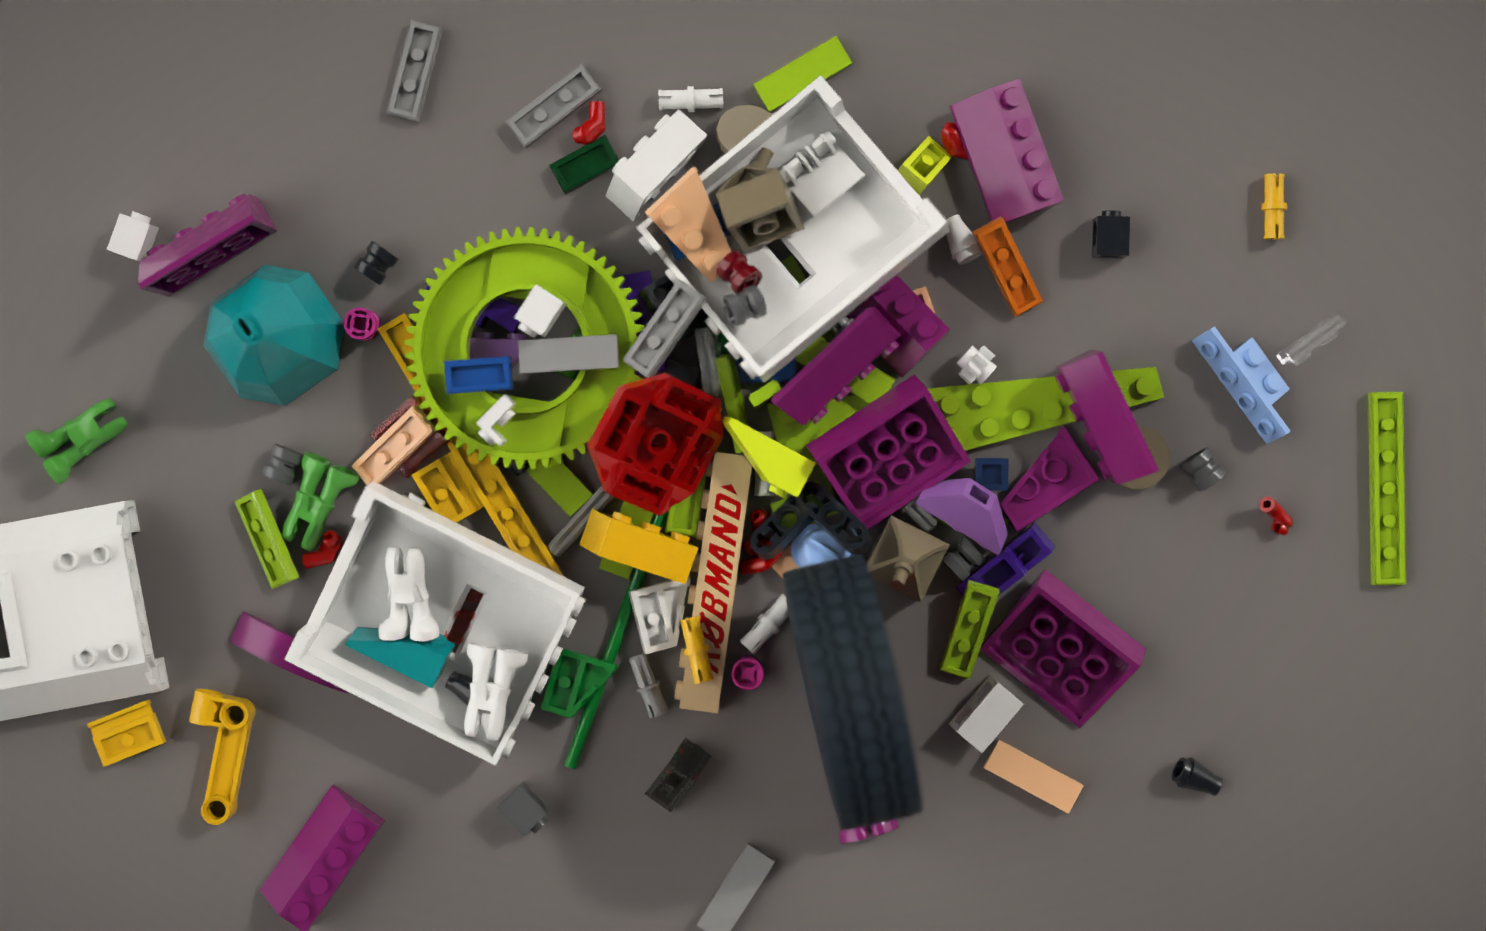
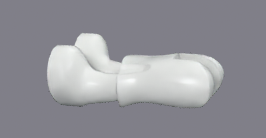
M389 547L386 553L385 566L389 585L387 599L391 601V611L389 618L379 625V638L388 641L398 640L409 634L410 639L413 641H428L437 638L440 634L439 626L430 613L428 604L430 596L425 585V560L421 548L411 547L408 550L407 572H404L401 548ZM412 603L413 607L412 622L410 621L407 605Z
M468 643L467 655L473 662L472 682L469 683L470 699L464 722L465 735L476 737L482 713L490 714L487 739L498 741L504 727L506 703L511 693L509 686L515 669L526 665L528 653L498 649L494 683L488 682V677L497 648L483 644Z

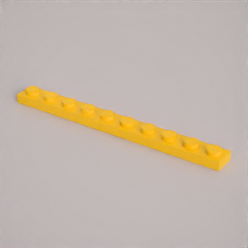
M403 313L378 328V331L409 381L417 375L416 372L406 371V367L412 365L414 360L405 358L404 354L414 351V349L404 344V341L414 338L412 333L406 331V327L414 326V324L408 317V314ZM411 384L415 392L420 388V385ZM419 397L420 401L423 402L425 397ZM427 408V409H426V411L428 412V414H429V413L431 412V410H432L431 408ZM438 418L432 420V421L434 422L435 426L437 425V423H438V421H439ZM448 429L440 430L441 436L509 549L565 577L499 465H491V455L489 454L484 461L478 460L479 450H476L472 455H467L468 444L461 448H456L457 436L446 440L444 437Z

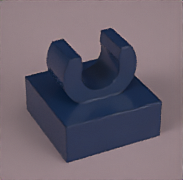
M975 458V482L990 491H1008L1009 458Z

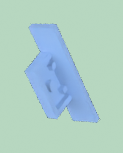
M1215 326L1192 340L1200 354L1205 358L1266 444L1290 432L1287 425L1272 406L1290 388L1253 337L1244 341L1233 351Z

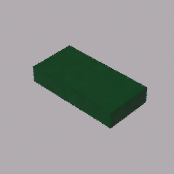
M604 135L594 140L591 144H587L551 163L549 166L564 194H567L612 170L619 159L608 138Z

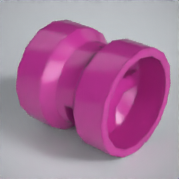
M360 307L354 308L346 314L344 329L350 337L361 341H371L379 335L378 328L381 327V320L375 312Z
M745 655L734 662L732 679L736 686L743 690H752L762 683L764 677L763 666L756 657Z

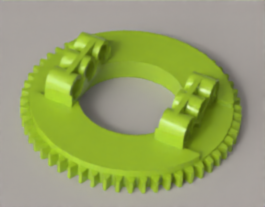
M516 227L513 237H511L506 228L502 229L501 239L492 231L489 232V242L487 243L481 236L477 237L476 248L469 242L464 243L465 254L457 249L453 250L456 261L453 262L445 257L443 261L446 270L444 271L437 267L433 269L438 277L437 280L428 277L425 279L431 287L430 290L419 289L418 292L423 296L424 301H414L413 305L420 312L409 314L408 316L416 322V325L406 327V331L412 333L414 338L404 341V344L414 349V351L404 354L405 358L414 360L412 365L406 367V371L416 372L417 375L409 380V383L420 385V388L413 393L414 397H425V400L419 405L420 409H432L426 418L428 420L439 419L435 429L440 431L447 428L448 430L444 437L446 440L457 436L456 448H461L468 444L467 455H472L476 450H479L478 460L484 461L490 454L491 465H497L499 460L503 458L504 468H510L513 460H515L517 469H523L526 460H528L531 469H537L539 459L545 468L550 467L551 457L560 465L563 464V454H566L570 460H574L575 449L583 455L587 453L586 443H589L617 387L642 380L636 375L637 370L623 361L637 340L638 333L642 332L645 328L644 325H639L635 322L643 317L642 313L632 312L638 301L636 299L627 300V297L633 291L630 287L620 288L625 281L623 276L612 278L617 271L614 265L604 269L608 260L605 256L595 261L596 249L592 248L586 254L584 253L585 242L581 241L573 247L574 237L569 235L562 242L559 231H556L552 238L549 239V233L546 228L542 229L539 237H537L533 227H529L526 236H524L520 227ZM536 284L567 304L566 306L577 319L583 336L617 334L619 368L580 370L572 385L562 395L550 402L508 395L517 403L512 409L516 414L503 427L498 424L494 427L508 441L504 446H499L497 443L491 446L478 433L482 428L477 424L504 394L488 391L459 394L446 393L444 361L471 359V336L481 314L488 306L503 296L526 300Z

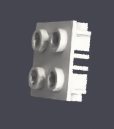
M829 131L821 133L820 137L809 146L806 145L803 151L796 153L792 160L785 165L783 164L781 169H779L789 189L814 218L865 177V174L836 143L837 140Z

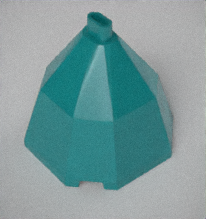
M263 264L211 301L203 346L240 398L287 406L339 369L342 337L345 335L344 321L309 272ZM246 324H247V326L249 327V329H250L251 332H252L251 335L248 333L247 329L245 328V325H246Z

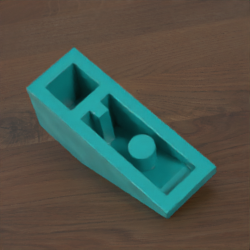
M357 627L347 639L345 646L430 688H433L441 677L455 647V644L448 641L442 634L428 641H413L410 639V634L402 639L388 641L379 638V628Z

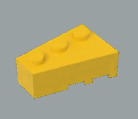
M592 508L579 545L600 557L686 584L698 551V547L688 543L690 537L672 531L669 536L660 533L661 527L643 521L642 526L632 523V517L615 511L612 516Z

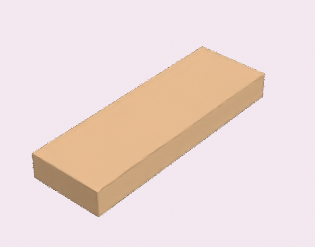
M418 404L412 406L352 465L366 485L373 481L381 485L437 431L434 424L426 418V414L420 409Z
M997 739L983 765L984 769L1068 814L1084 787L1082 783L1000 739Z

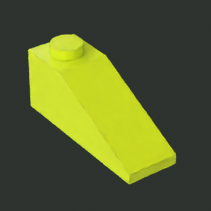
M724 416L722 419L723 425L761 480L770 484L768 490L786 499L788 494L798 498L815 462L732 417Z

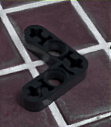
M808 482L804 484L798 498L790 496L751 535L750 544L758 557L766 560L772 559L789 545L812 521H815L847 552L854 555H860L868 551L872 543V537L867 527L825 488L816 482ZM807 495L817 496L823 505L820 510L813 501L807 500ZM839 511L842 513V520L838 524L828 525L826 523V517L830 512ZM785 515H797V522L794 526L789 528L781 526V520ZM775 526L780 532V534H782L780 538L778 534L774 533L773 528ZM847 527L855 535H860L863 540L860 543L852 542L848 533L845 532ZM762 539H766L767 541L770 540L772 545L767 548L762 546L760 542Z

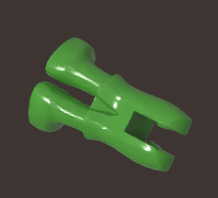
M112 398L97 402L75 419L65 421L64 426L50 433L35 429L25 434L32 450L44 459L52 455L68 441L71 440L74 444L64 452L43 461L47 473L57 484L60 485L69 478L72 467L84 456L89 457L97 447L117 437L129 425L124 417H119L102 428L97 424L96 421L117 407Z
M305 451L301 459L304 471L300 489L296 490L295 502L283 525L282 538L291 542L304 520L310 524L303 537L301 547L312 551L322 536L330 512L335 508L333 504L342 489L355 486L360 476L355 471L340 465L330 466L331 462L328 459ZM328 470L321 494L315 493L321 478Z

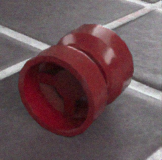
M737 250L729 253L721 260L716 273L724 282L731 284V289L736 294H740L746 287L751 285L758 286L762 279V273L755 266L749 265L747 258Z

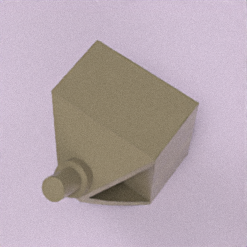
M762 147L755 161L752 160L749 166H744L734 173L716 193L726 226L744 253L805 229L794 196L779 170L767 167L774 153Z
M889 515L866 560L870 577L921 603L950 544Z

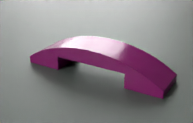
M242 613L230 642L284 670L323 686L348 693V691L285 660L295 636L273 627V624L251 614Z

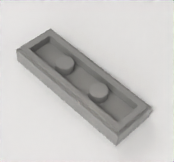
M410 20L386 112L388 115L415 122L420 121L443 32L441 27Z
M580 64L513 115L506 123L523 146L528 148L602 90L583 64Z
M678 279L623 361L647 378L654 376L707 298Z
M617 334L518 340L520 374L619 368Z
M748 842L696 925L704 931H731L774 865L775 859Z

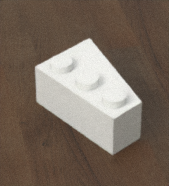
M679 109L671 117L667 114L662 117L654 127L656 132L650 138L646 135L642 137L633 148L635 153L629 159L625 156L621 158L612 169L614 176L605 196L633 222L640 215L641 208L651 197L653 199L657 197L660 193L659 189L672 176L675 177L702 147L707 137V134Z

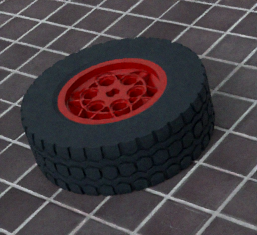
M849 556L784 572L785 596L798 660L831 799L841 830L862 828L871 824L884 823L922 812L921 788L903 695L880 605L863 556Z

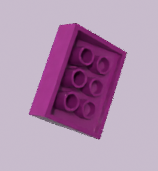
M241 194L233 198L228 203L230 207L222 212L213 211L201 219L202 224L194 229L188 227L174 235L175 240L166 246L159 244L147 251L148 257L140 261L138 285L142 290L170 297L275 233L277 229L257 197L251 194L248 196Z
M915 374L806 445L846 508L867 529L918 497L923 490L935 486L971 462L929 390Z
M1046 569L1024 591L980 648L1079 728L1141 667L1146 648Z

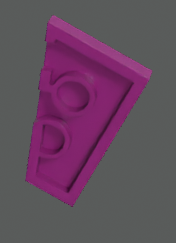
M1064 426L1000 504L1001 509L1017 533L1099 481L1098 476Z

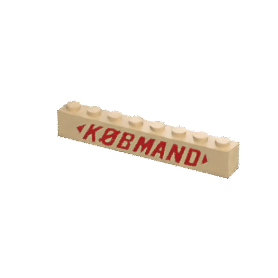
M715 452L714 458H712L706 469L705 476L711 477L710 490L703 489L701 508L707 509L705 522L699 521L696 540L702 541L701 554L697 553L693 562L692 572H697L698 577L697 584L690 585L688 604H694L692 617L700 616L705 644H709L710 647L707 653L714 680L694 684L689 657L685 656L684 648H681L679 667L685 668L683 681L677 680L674 698L680 700L679 708L718 714L752 465L743 455Z

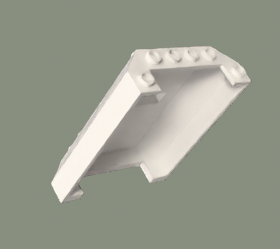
M822 76L818 77L699 175L711 205L718 203L716 193L720 187L739 169L747 165L749 166L752 160L755 161L762 147L774 153L767 167L779 170L783 164L785 165L792 160L796 153L803 151L806 145L809 146L820 137L821 133L828 131L835 137L836 143L865 174L863 179L815 218L793 194L805 229L780 239L810 274L800 284L766 244L744 253L733 235L726 237L731 252L740 251L747 258V263L755 266L762 273V279L757 287L761 291L766 303L767 314L758 319L749 318L745 324L733 327L726 317L722 304L723 296L735 293L731 289V284L724 282L719 276L711 283L687 257L677 261L671 252L663 231L650 217L636 227L643 235L638 241L650 255L656 252L669 268L664 273L675 285L677 280L680 279L707 298L701 307L709 316L704 320L716 336L721 332L729 341L724 346L736 360L741 357L744 359L740 365L752 379L758 375L763 383L949 232L948 222L927 198L922 200L847 113L842 99Z
M373 481L365 487L352 514L356 518L308 623L297 632L285 660L496 766L502 756L505 758L509 757L516 743L515 740L511 739L522 719L528 721L536 705L530 702L535 691L541 694L549 679V676L544 673L549 664L555 666L563 650L558 644L562 636L567 638L570 636L577 622L572 616L578 617L586 599L581 597L585 587ZM389 547L401 548L404 572H407L408 550L411 547L421 548L425 560V585L430 596L428 598L430 613L438 623L439 633L446 638L470 589L472 588L484 594L456 653H451L441 677L433 688L345 646L347 639L357 627L379 628V625L390 616L391 601L387 599L389 585L385 566L386 553ZM412 603L407 605L410 621L412 622L413 607ZM468 643L483 644L497 648L488 677V682L494 683L498 649L528 653L526 665L515 669L509 686L511 693L506 703L504 727L498 741L487 739V728L490 714L482 713L476 737L465 735L464 722L468 706L452 691L445 688L449 676L454 671L473 678V662L467 655Z
M135 500L0 524V603L10 651V657L0 659V721L155 693L170 688L164 657L154 658L131 533L140 532Z

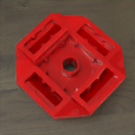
M667 373L618 386L587 445L603 490L611 496L659 516L670 510L669 507L682 502L694 494L724 437L721 400Z

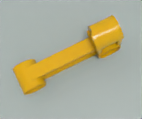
M195 689L189 722L202 726L219 727L205 800L201 807L203 819L211 825H219L230 819L237 811V799L256 709L254 704L246 698L227 695L209 689ZM233 706H238L243 710L244 718L242 722L236 721L231 714ZM214 801H220L224 804L226 808L225 815H219L214 811Z

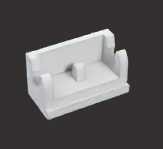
M989 675L949 722V725L983 753L1024 704Z

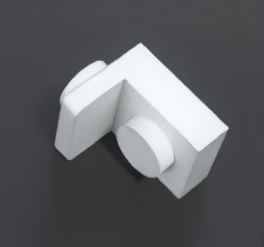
M503 395L477 422L482 428L478 433L491 446L495 443L499 446H504L508 442L494 428L497 424L503 427L516 414L512 409L517 403L508 395Z

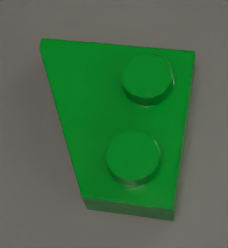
M561 647L563 650L555 666L552 667L541 709L567 718H574L617 671L619 664Z

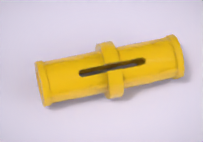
M1264 174V203L1261 204V211H1264L1263 239L1271 240L1273 238V240L1285 239L1284 211L1287 210V203L1284 202L1285 174Z
M700 616L679 620L687 648L684 649V654L689 657L694 679L693 683L698 684L714 680L707 653L710 647L709 644H705Z

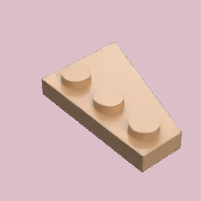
M693 166L645 213L712 283L718 277L716 273L718 264L726 255L731 253V250L698 171Z

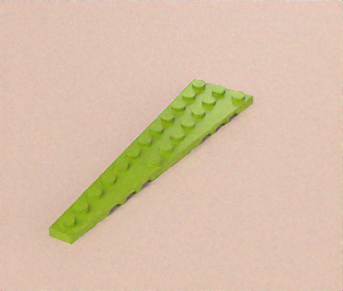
M1156 367L1112 371L1129 407L1164 398ZM1055 376L927 388L965 451L1076 421L1069 405L1073 404V401L1068 392L1063 393ZM857 395L846 396L839 403L833 399L825 407L829 412L818 423L814 425L810 421L804 426L774 403L767 404L776 441L815 462L806 483L816 482L821 486L829 484L831 487V483L806 445L870 403Z

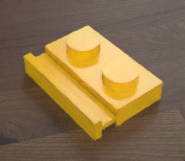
M452 452L412 474L432 511L456 523L484 508Z
M150 699L87 723L88 728L91 729L93 734L92 739L103 767L167 742L156 713L153 712L150 705Z

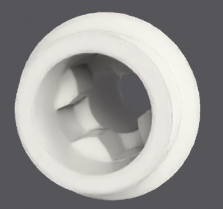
M957 214L946 219L949 226V232L946 235L952 259H957L959 265H963L978 258L982 254L973 233L962 221L960 215Z

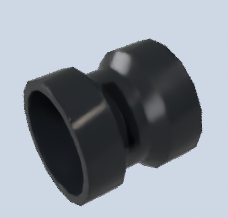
M371 241L366 248L367 254L356 262L354 268L381 285L386 278L385 272L388 268L394 267L398 258L374 241ZM372 261H374L379 266L376 267L374 264H372Z

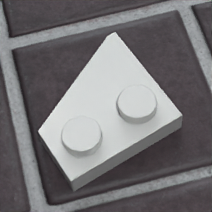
M688 576L686 584L669 580L628 591L644 654L677 646L680 633L679 620L683 619L686 592L691 582L690 576Z

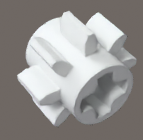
M972 345L956 363L962 368L958 375L968 384H971L974 380L982 384L997 367L991 362L995 354L985 346L977 350Z

